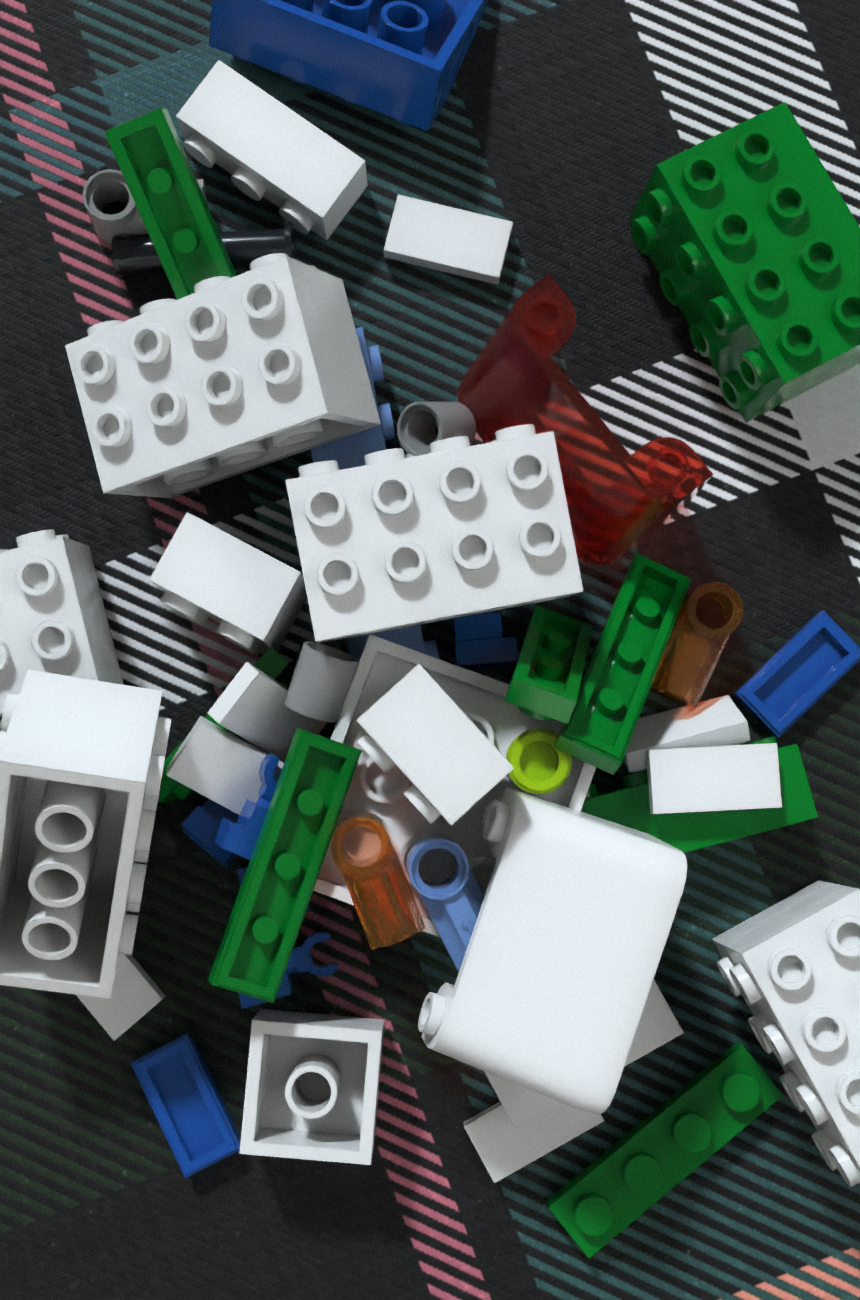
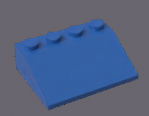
M212 0L209 46L229 53L241 61L252 62L285 75L292 81L308 84L336 95L348 103L359 104L392 117L404 125L415 126L428 132L450 93L489 0Z

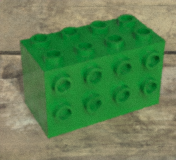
M786 102L656 164L628 219L632 239L641 253L649 255L658 270L660 286L666 299L672 305H678L690 326L689 334L695 349L701 356L708 357L720 377L719 386L725 401L733 409L739 410L746 423L860 363V227Z

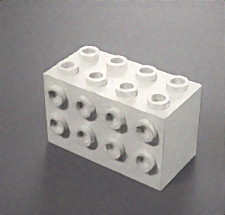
M285 253L268 254L253 260L250 263V271L232 278L218 276L205 279L194 286L195 293L178 300L159 299L146 303L140 308L141 315L124 322L111 320L97 323L87 329V337L65 345L103 493L172 498L381 425L343 280L323 272L315 266L290 258Z
M524 424L496 431V440L490 443L470 446L468 436H459L430 443L431 452L419 456L405 458L402 448H394L366 454L364 456L365 465L339 470L338 461L336 460L300 466L298 468L300 477L288 479L285 482L315 642L325 643L555 600L583 592L554 431L536 434L534 424Z
M49 529L16 537L18 548L10 550L0 549V717L3 714L7 694H20L27 670L124 685L90 547L69 539L68 534L56 535L55 530Z
M27 670L20 694H7L0 731V985L111 999L119 954L132 955L138 916L126 914V911L139 913L147 865L135 862H148L171 725L170 718L159 717L163 691Z
M817 880L711 940L722 958L716 963L725 982L736 997L740 994L743 996L753 1014V1017L748 1019L752 1031L766 1053L770 1054L773 1052L785 1072L784 1075L780 1076L784 1089L799 1112L805 1110L813 1122L817 1132L812 1134V1138L820 1154L832 1171L838 1169L846 1183L853 1187L858 1183L860 1184V889Z

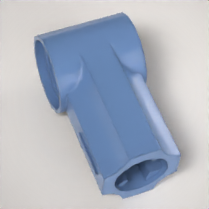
M429 834L422 836L412 844L407 853L406 869L412 885L420 896L450 958L459 971L485 895L469 866L466 854L460 846L445 835ZM435 848L448 850L453 854L455 861L454 871L451 876L440 883H429L422 879L418 871L422 856Z

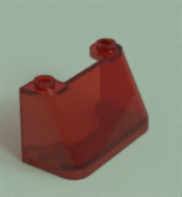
M548 274L524 292L515 302L466 371L458 388V402L464 404L473 413L476 422V433L484 443L496 440V431L517 425L534 424L536 434L554 431L577 557L583 563L592 566H607L617 561L687 506L712 477L713 473L690 446L682 440L672 437L656 438L645 444L634 454L630 455L551 358L571 338L576 324V315L568 296Z

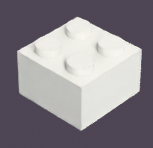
M186 512L149 579L164 591L160 602L170 607L172 611L204 627L208 618L220 623L216 630L217 633L223 635L231 643L256 656L262 646L267 649L272 647L276 652L279 651L307 599L304 578L300 571Z
M420 664L414 667L356 720L367 732L357 743L386 774L397 765L410 779L413 785L403 794L430 824L442 815L452 826L514 769Z
M260 1009L252 1019L239 1154L371 1165L375 1140L385 1020Z

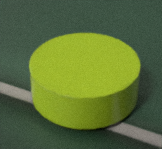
M542 728L530 729L521 733L512 741L505 758L514 767L508 773V776L516 787L524 792L538 795L553 792L564 784L571 771L572 756L554 747L558 737L557 733Z

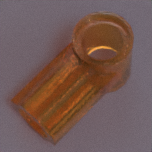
M710 582L703 584L685 597L651 688L676 701L697 707L731 632L737 628L742 620L743 604L736 590L728 584ZM700 598H714L723 607L724 620L719 628H708L700 623L696 615V605Z
M365 811L352 813L344 818L332 837L330 846L332 859L341 870L371 950L384 946L388 947L426 928L393 844L391 830L386 822L378 815ZM363 826L376 832L381 841L379 853L372 859L365 861L356 860L349 856L343 843L344 836L349 830Z

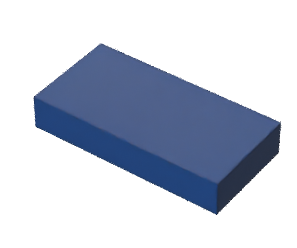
M822 610L809 620L732 695L771 736L779 738L860 661V647Z
M190 1031L138 1057L130 1063L185 1178L240 1150L241 1135Z

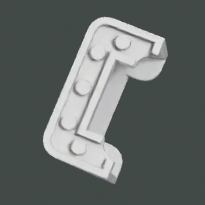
M506 787L501 802L495 800L485 818L483 838L490 841V852L497 861L455 985L444 983L438 993L429 992L421 1007L418 1029L422 1032L421 1038L429 1049L570 1107L600 1115L606 1111L615 1095L687 878L686 855L681 850L648 833Z

